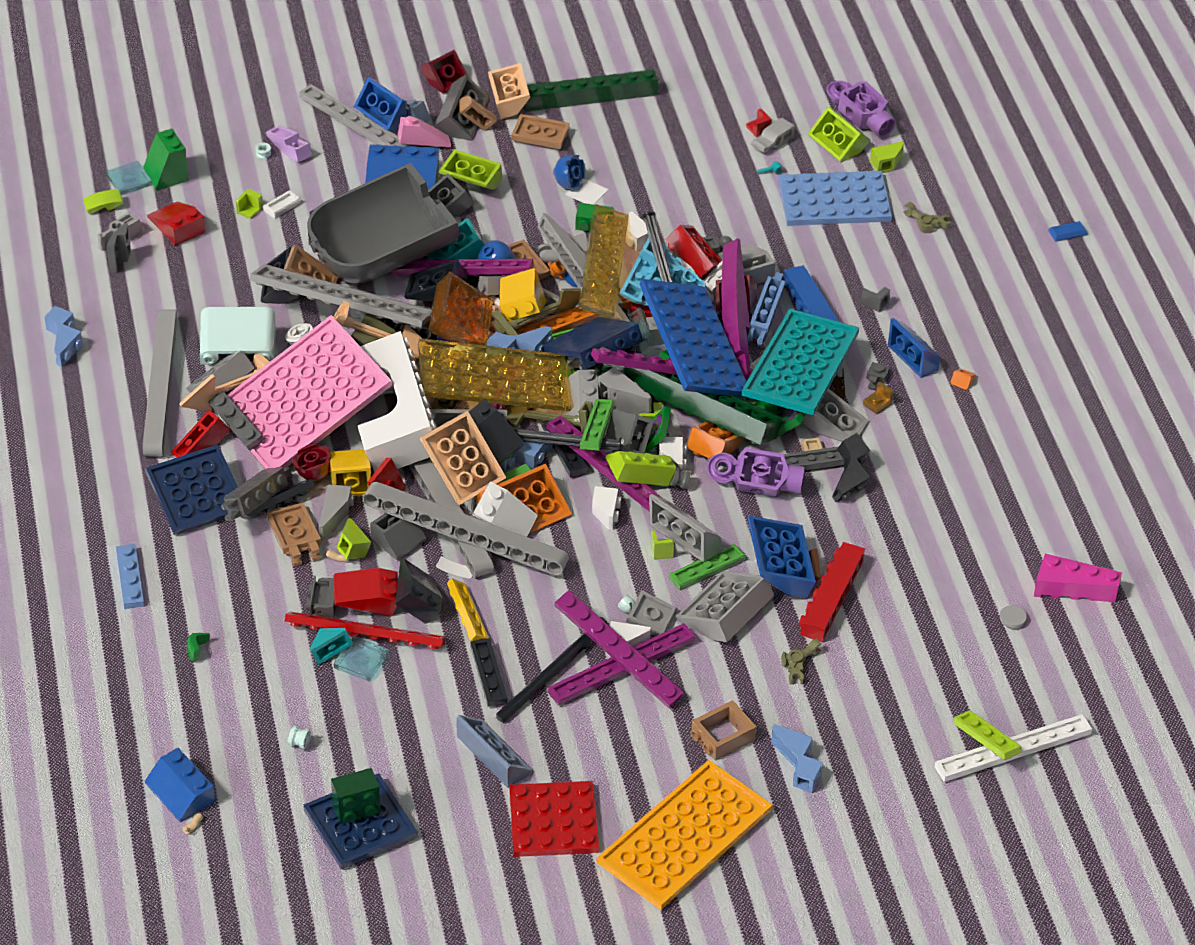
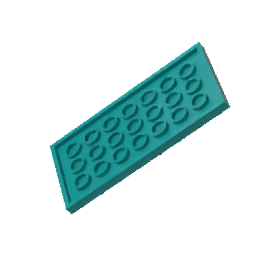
M789 309L743 387L742 396L814 415L859 333V327Z

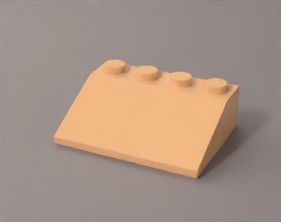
M468 411L419 438L458 506L478 495L479 492L484 491L490 481L497 484L506 478Z

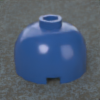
M579 155L563 156L554 167L553 174L555 179L565 189H579L583 185L580 182L582 179H585L586 168L583 159H579Z
M495 240L489 241L481 247L478 259H515V255L506 243Z

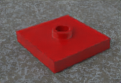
M386 458L367 482L369 486L373 482H379L403 492L406 489L392 458Z

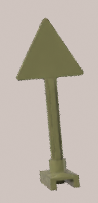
M562 288L558 302L543 307L540 313L509 322L499 310L492 312L495 320L491 322V325L496 332L501 334L518 335L515 330H518L519 327L556 310L558 314L574 308L589 296L592 290Z
M533 399L507 404L504 410H507V422L515 428L525 417L551 421L561 415L569 423L581 427V432L584 433L593 408V402L585 401L578 411L579 415L575 416L530 411L529 409L534 404Z

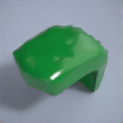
M192 633L189 635L186 648L192 662L199 659V645L209 642L210 633Z

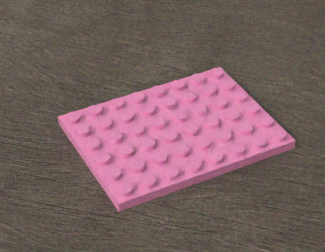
M330 315L227 396L264 438L262 442L250 450L254 457L265 469L286 468L293 463V457L295 456L296 458L298 455L297 451L300 448L320 442L391 387L393 382Z

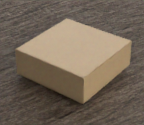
M820 438L801 440L803 451L823 449Z

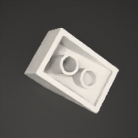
M490 481L471 517L527 537L538 515L508 490Z

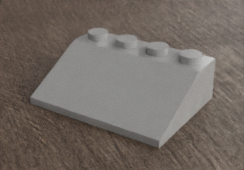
M722 571L675 617L676 620L685 623V625L712 640L728 642L768 603L774 594L769 582L760 575Z

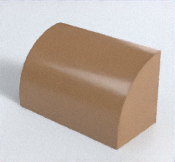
M465 96L460 99V113L484 131L497 121L496 116L471 97Z

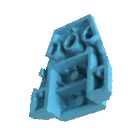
M649 237L619 295L643 305L648 304L639 285L641 280L661 281ZM662 244L673 283L706 286L704 281L691 269H686L681 264V260L678 257H673L668 252L669 248Z

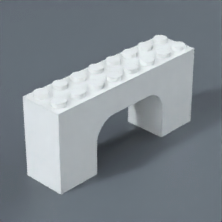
M400 331L360 346L393 382V385L382 394H395L398 399L396 407L389 414L358 425L363 447L374 473L386 458H392L396 468L399 469L430 457L419 438L435 430L437 426L435 421H433L435 420L433 413L429 409L431 406L426 397L425 388L422 385L423 381L418 365L415 362L416 358L413 351L408 349L411 347L407 337L403 338Z

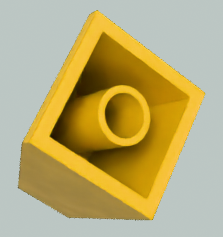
M535 268L500 279V308L508 322L540 313L547 301Z
M365 450L330 452L332 485L351 486V494L354 496H364L369 488L367 482L371 478L370 461Z

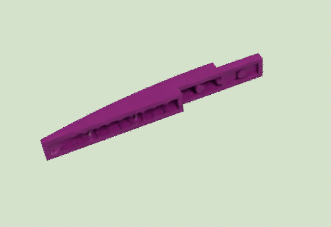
M737 238L723 245L722 319L724 332L747 382L751 375L746 330L750 329L741 243L740 239Z

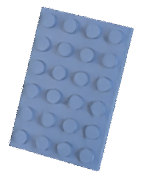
M882 171L778 175L787 226L891 222L892 220Z

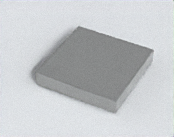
M641 590L625 622L651 627L650 634L657 636L666 631L677 608Z

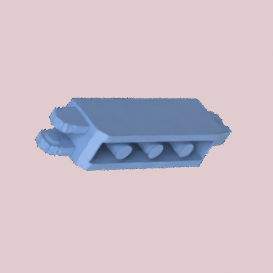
M776 272L774 278L767 277L750 323L747 336L748 343H751L752 339H756L757 346L761 347L767 338L784 291L786 281L782 280V273Z

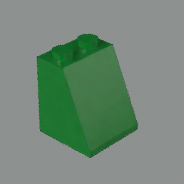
M173 128L156 133L143 166V171L156 191L189 181L186 148Z

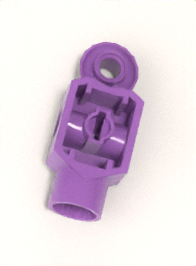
M833 81L828 84L827 93L835 104H839L838 110L859 129L869 128L879 138H884L893 131L896 120L887 112L888 100L869 83L863 81L852 86L846 81Z
M746 447L738 456V460L730 454L718 453L713 455L707 464V472L714 481L719 483L735 481L738 491L777 497L781 490L800 493L805 469L802 466L787 464L784 454ZM725 466L728 470L720 472L718 467Z

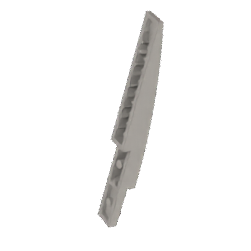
M543 213L537 228L578 288L592 290L590 296L604 317L630 322L621 309L623 305L622 300L605 277L564 230L548 214Z

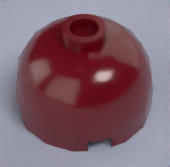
M314 443L306 445L297 451L298 455L296 458L295 456L293 457V464L297 473L303 479L317 481L330 473L331 453L327 446L323 445L324 447Z

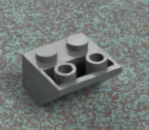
M613 410L605 438H623L622 452L631 451L644 454L654 420L632 413Z
M387 513L370 523L371 540L396 560L426 541V537L419 525Z

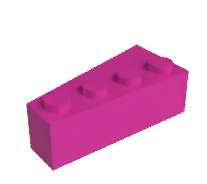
M1045 553L1036 580L1033 597H1041V595H1050V598L1069 596L1074 600L1084 597L1088 598L1089 601L1115 602L1122 572Z

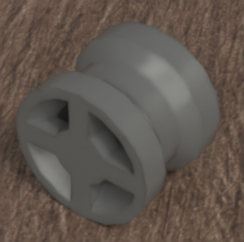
M676 468L669 485H678L680 488L686 489L690 479V471H680L679 468Z

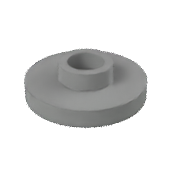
M1006 606L1000 612V621L1007 627L1018 628L1026 622V612L1018 606Z

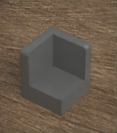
M884 287L878 293H875L865 288L862 290L861 303L880 312L889 304L891 290Z

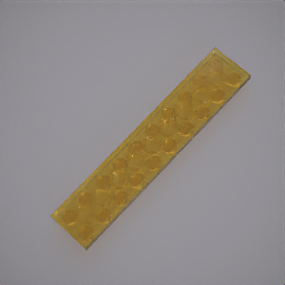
M595 204L592 214L578 308L586 312L598 314L604 318L613 319L616 311L629 215Z

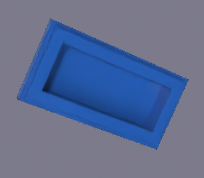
M1080 221L1048 229L1055 242L1088 235Z

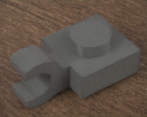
M872 362L866 375V379L870 381L868 389L875 390L878 382H885L889 374V366Z

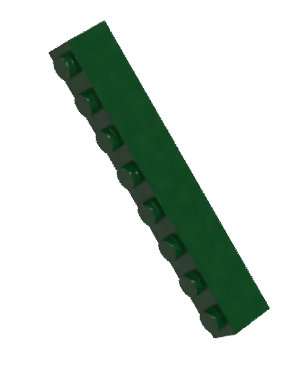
M652 69L529 84L527 88L530 98L523 107L525 112L657 96L658 78L655 70Z

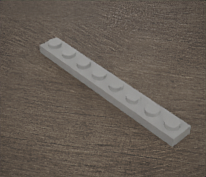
M310 84L299 92L300 98L374 143L409 147V144H400L397 135L387 131L382 126L314 85Z

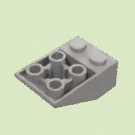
M752 244L741 246L744 276L750 275L757 284L765 282L768 276L774 278L775 261L767 251ZM721 252L718 255L721 259H723V252Z
M614 367L598 376V398L614 400L615 406L613 410L636 415L652 413V399L649 393L643 391L636 382L631 381L624 372Z

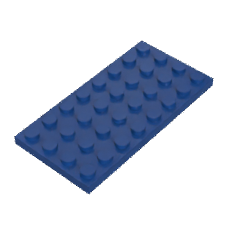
M642 279L639 285L684 391L745 397L742 396V389L746 384L745 377L704 286Z

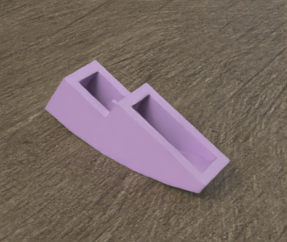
M280 125L266 132L269 139L294 161L300 162L312 156L309 143L300 140L297 132Z

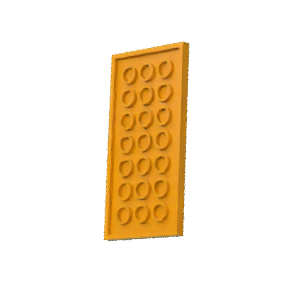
M708 760L597 857L596 863L655 907L662 910L772 811L773 804Z

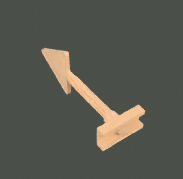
M344 300L333 316L341 326L351 327L380 339L392 335L347 316L350 303ZM408 324L404 326L402 336L403 338L407 337L411 347L408 349L413 351L416 359L431 358L437 353Z
M261 353L254 355L253 373L215 387L216 376L212 374L181 401L179 405L190 409L212 411L213 408L208 402L222 391L227 392L237 388L270 361Z

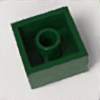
M372 768L331 779L332 805L340 824L372 817L381 813L380 788Z

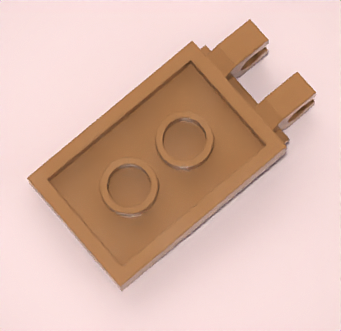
M304 503L266 512L267 520L283 554H286V556L290 555L294 566L302 565L300 552L309 550L313 561L321 559L319 554L321 538Z

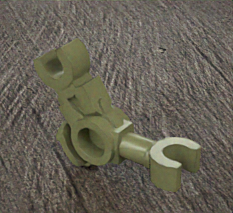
M909 202L905 204V207L908 209L904 211V214L908 217L913 216L916 219L921 232L931 233L934 228L942 227L949 229L951 227L949 215L939 217V215L920 214L916 210L914 203Z
M818 639L812 640L808 647L802 651L798 649L791 650L789 653H782V667H786V662L789 665L788 682L790 685H792L794 678H798L800 684L804 683L803 663L806 661L807 656L811 654L817 655L821 652L819 646L822 643Z

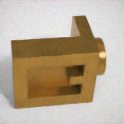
M879 382L877 383L876 391L863 399V405L877 415L892 404L893 390Z

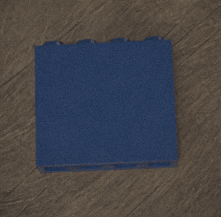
M599 316L542 346L547 362L552 363L564 356L579 358L583 370H586L598 364L591 356L593 348L600 349L604 347L614 352H617V350L623 351L643 341L638 323Z

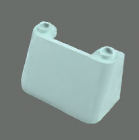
M269 307L204 308L201 312L200 365L214 364L218 361V354H233L240 350L244 354L256 355L261 353L268 361H272L275 358L277 336L274 310Z

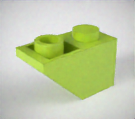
M901 141L871 148L870 162L874 169L882 171V173L894 171L903 157L904 142Z
M348 518L336 548L346 560L365 558L371 541L355 522Z

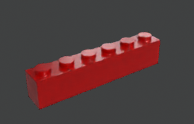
M843 542L840 548H836L833 556L834 560L833 562L830 561L827 566V574L822 575L820 587L816 588L813 593V601L808 602L806 614L802 615L799 620L801 636L813 640L818 639L823 643L864 562L865 548Z

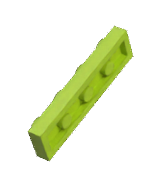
M969 710L954 717V724L1003 760L1010 759L1021 753V745L973 711Z

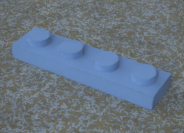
M136 544L116 546L124 609L144 607Z

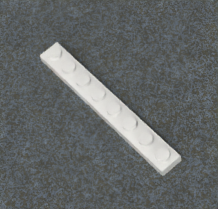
M1083 714L1010 737L1021 745V753L1010 759L1003 760L990 749L982 746L936 761L935 768L942 780L946 782L1090 735L1092 728Z

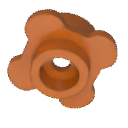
M550 261L548 263L550 274L563 279L564 266L559 261L554 263Z

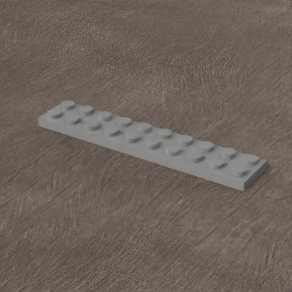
M266 264L250 275V281L256 282L260 286L268 285L275 290L290 291L292 295L301 294L307 296L308 299H319L330 305H341L344 300L350 303L349 309L358 310L362 314H374L375 317L380 319H392L395 323L410 324L413 328L423 327L434 317L435 310Z

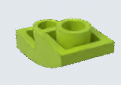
M119 189L106 190L83 198L89 215L104 207L110 211L124 204Z

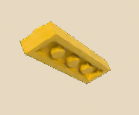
M451 578L447 582L450 590L449 593L455 601L456 609L461 615L462 623L467 629L469 639L475 641L489 638L466 584Z

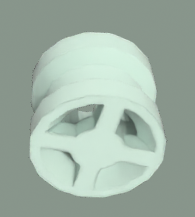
M294 725L289 733L288 745H298L301 749H306L310 742L311 730L307 728L303 730L299 726Z

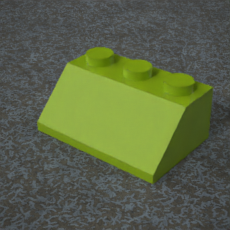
M830 107L826 108L808 133L810 137L840 162L860 154L871 140Z
M454 149L439 170V173L444 175L449 173L453 178L495 190L502 180V164Z
M618 451L606 455V460L618 482L669 486L676 470L671 456L642 454L631 451Z

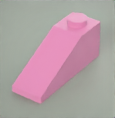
M412 116L401 117L398 130L400 144L451 147L450 138L447 134Z

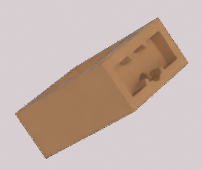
M732 700L692 720L691 735L695 741L702 745L705 753L716 761L756 740L757 727ZM728 719L738 732L717 742L706 729Z

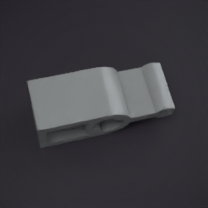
M780 118L766 127L761 136L753 139L751 145L763 153H766L771 147L778 148L793 138L794 125Z
M128 212L111 222L107 231L97 235L99 249L101 251L107 249L109 239L124 223H128L130 239L140 234V219L133 213Z

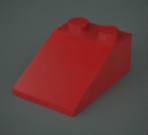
M178 201L147 215V218L175 246L206 232L204 216L194 206Z
M372 568L334 573L335 605L392 616L397 607L395 597L398 571Z

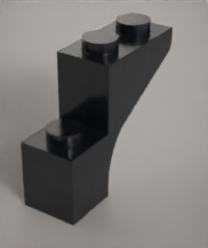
M858 433L842 441L837 448L844 461V471L832 495L835 502L840 499H848L855 490L857 492L863 490L870 478L861 464L867 460L866 456L871 450Z

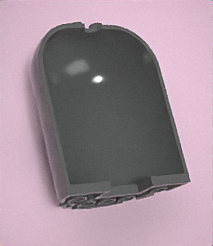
M412 163L323 202L313 210L307 222L308 233L312 241L310 246L314 253L317 252L320 262L333 275L350 283H365L377 279L457 242V237H459L458 222L442 202L436 205L429 196L426 181Z

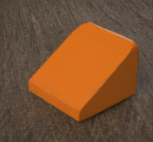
M960 368L954 371L951 384L968 389L976 378V374Z

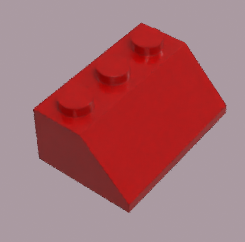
M679 225L665 239L669 243L668 247L670 250L676 252L679 258L690 265L701 280H704L722 261L694 226Z

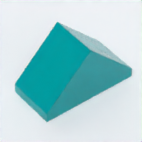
M320 628L309 649L318 665L352 646L353 642L345 628Z

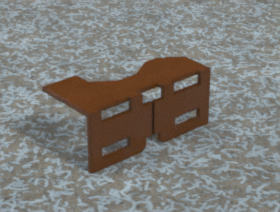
M844 368L842 370V377H834L832 384L836 387L834 393L841 399H845Z

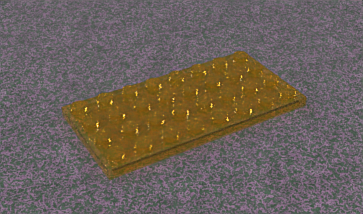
M419 339L418 341L421 384L425 393L422 396L481 402L486 399L489 403L559 411L571 410L572 403L564 355L429 339Z

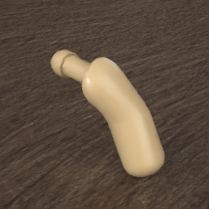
M328 550L326 556L333 560L349 561L342 554L332 550Z
M197 813L193 820L183 827L184 833L189 834L200 825L203 820L201 813Z

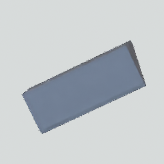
M462 715L457 716L458 739L507 788L509 785L515 784L532 773L533 770L482 719Z

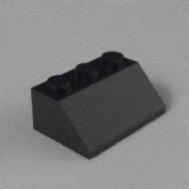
M288 247L266 265L284 269L291 247ZM266 285L262 286L260 302L289 304L293 300H297L301 294L292 295L290 291H279Z

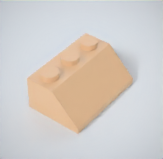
M521 63L488 72L501 119L517 115L530 98Z

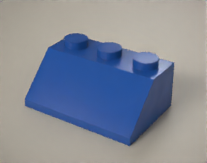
M368 77L353 107L387 131L398 133L401 117H407L405 101L371 77Z
M892 318L890 320L888 347L920 378L938 371L940 363L939 354L907 324Z
M179 747L160 757L145 779V784L179 822L215 803L214 786Z

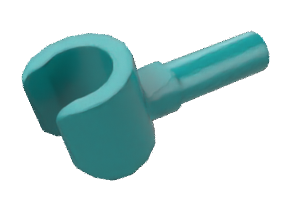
M775 161L770 167L759 169L758 174L774 171L776 175H780L783 173L781 169L783 166L778 161Z

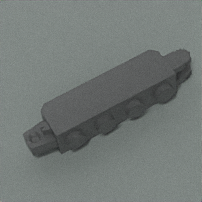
M290 467L264 469L223 497L225 502L221 505L222 510L228 511V514L225 515V520L232 521L239 516H246L287 487V478L292 475Z

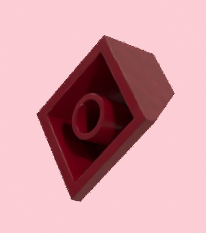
M455 49L420 66L426 81L441 93L450 90L452 83L467 75Z

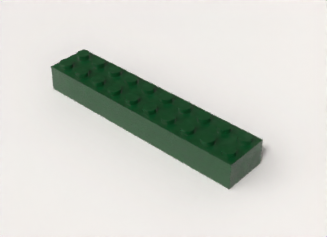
M631 348L623 350L628 354L633 355L634 353H640ZM603 364L601 372L605 373L616 367L621 372H624L631 381L636 382L643 391L653 395L656 400L666 401L674 408L684 409L687 414L697 415L702 418V421L718 425L719 429L729 430L736 437L746 438L754 445L759 446L777 439L783 418L736 396L684 391L678 375Z

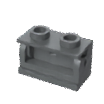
M314 576L313 584H309V595L311 597L306 600V610H309L311 615L334 618L336 605L334 601L333 578H319L317 582L316 576Z

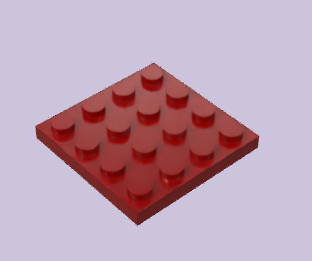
M593 781L509 785L514 857L599 853Z

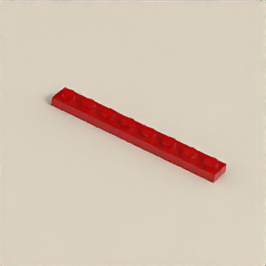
M292 611L285 614V622H290V625L295 627H302L303 624L309 625L310 629L320 630V628H345L351 636L365 634L368 635V638L376 640L384 637L388 638L389 642L400 643V640L408 641V645L419 646L421 643L427 644V647L431 649H439V646L442 647L446 643V636Z

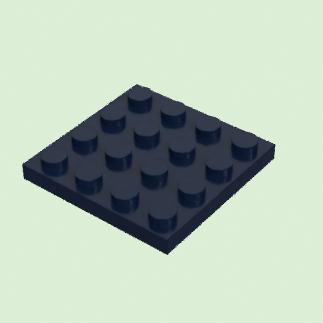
M218 444L146 467V474L173 535L224 519L225 515L228 514V511L222 510L221 507L225 502L223 497L238 486Z
M380 773L375 774L380 788L381 813L372 817L340 824L332 805V793L303 805L306 815L341 870L418 837V831Z

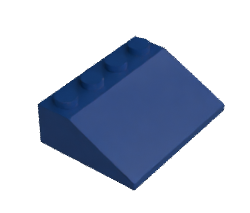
M370 144L365 183L412 163L426 181L429 190L437 183L439 148Z
M748 516L760 576L787 595L807 598L816 581L803 525Z

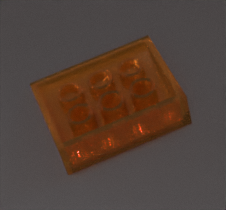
M449 272L436 286L429 330L446 340L485 347L487 345L494 300L452 272Z

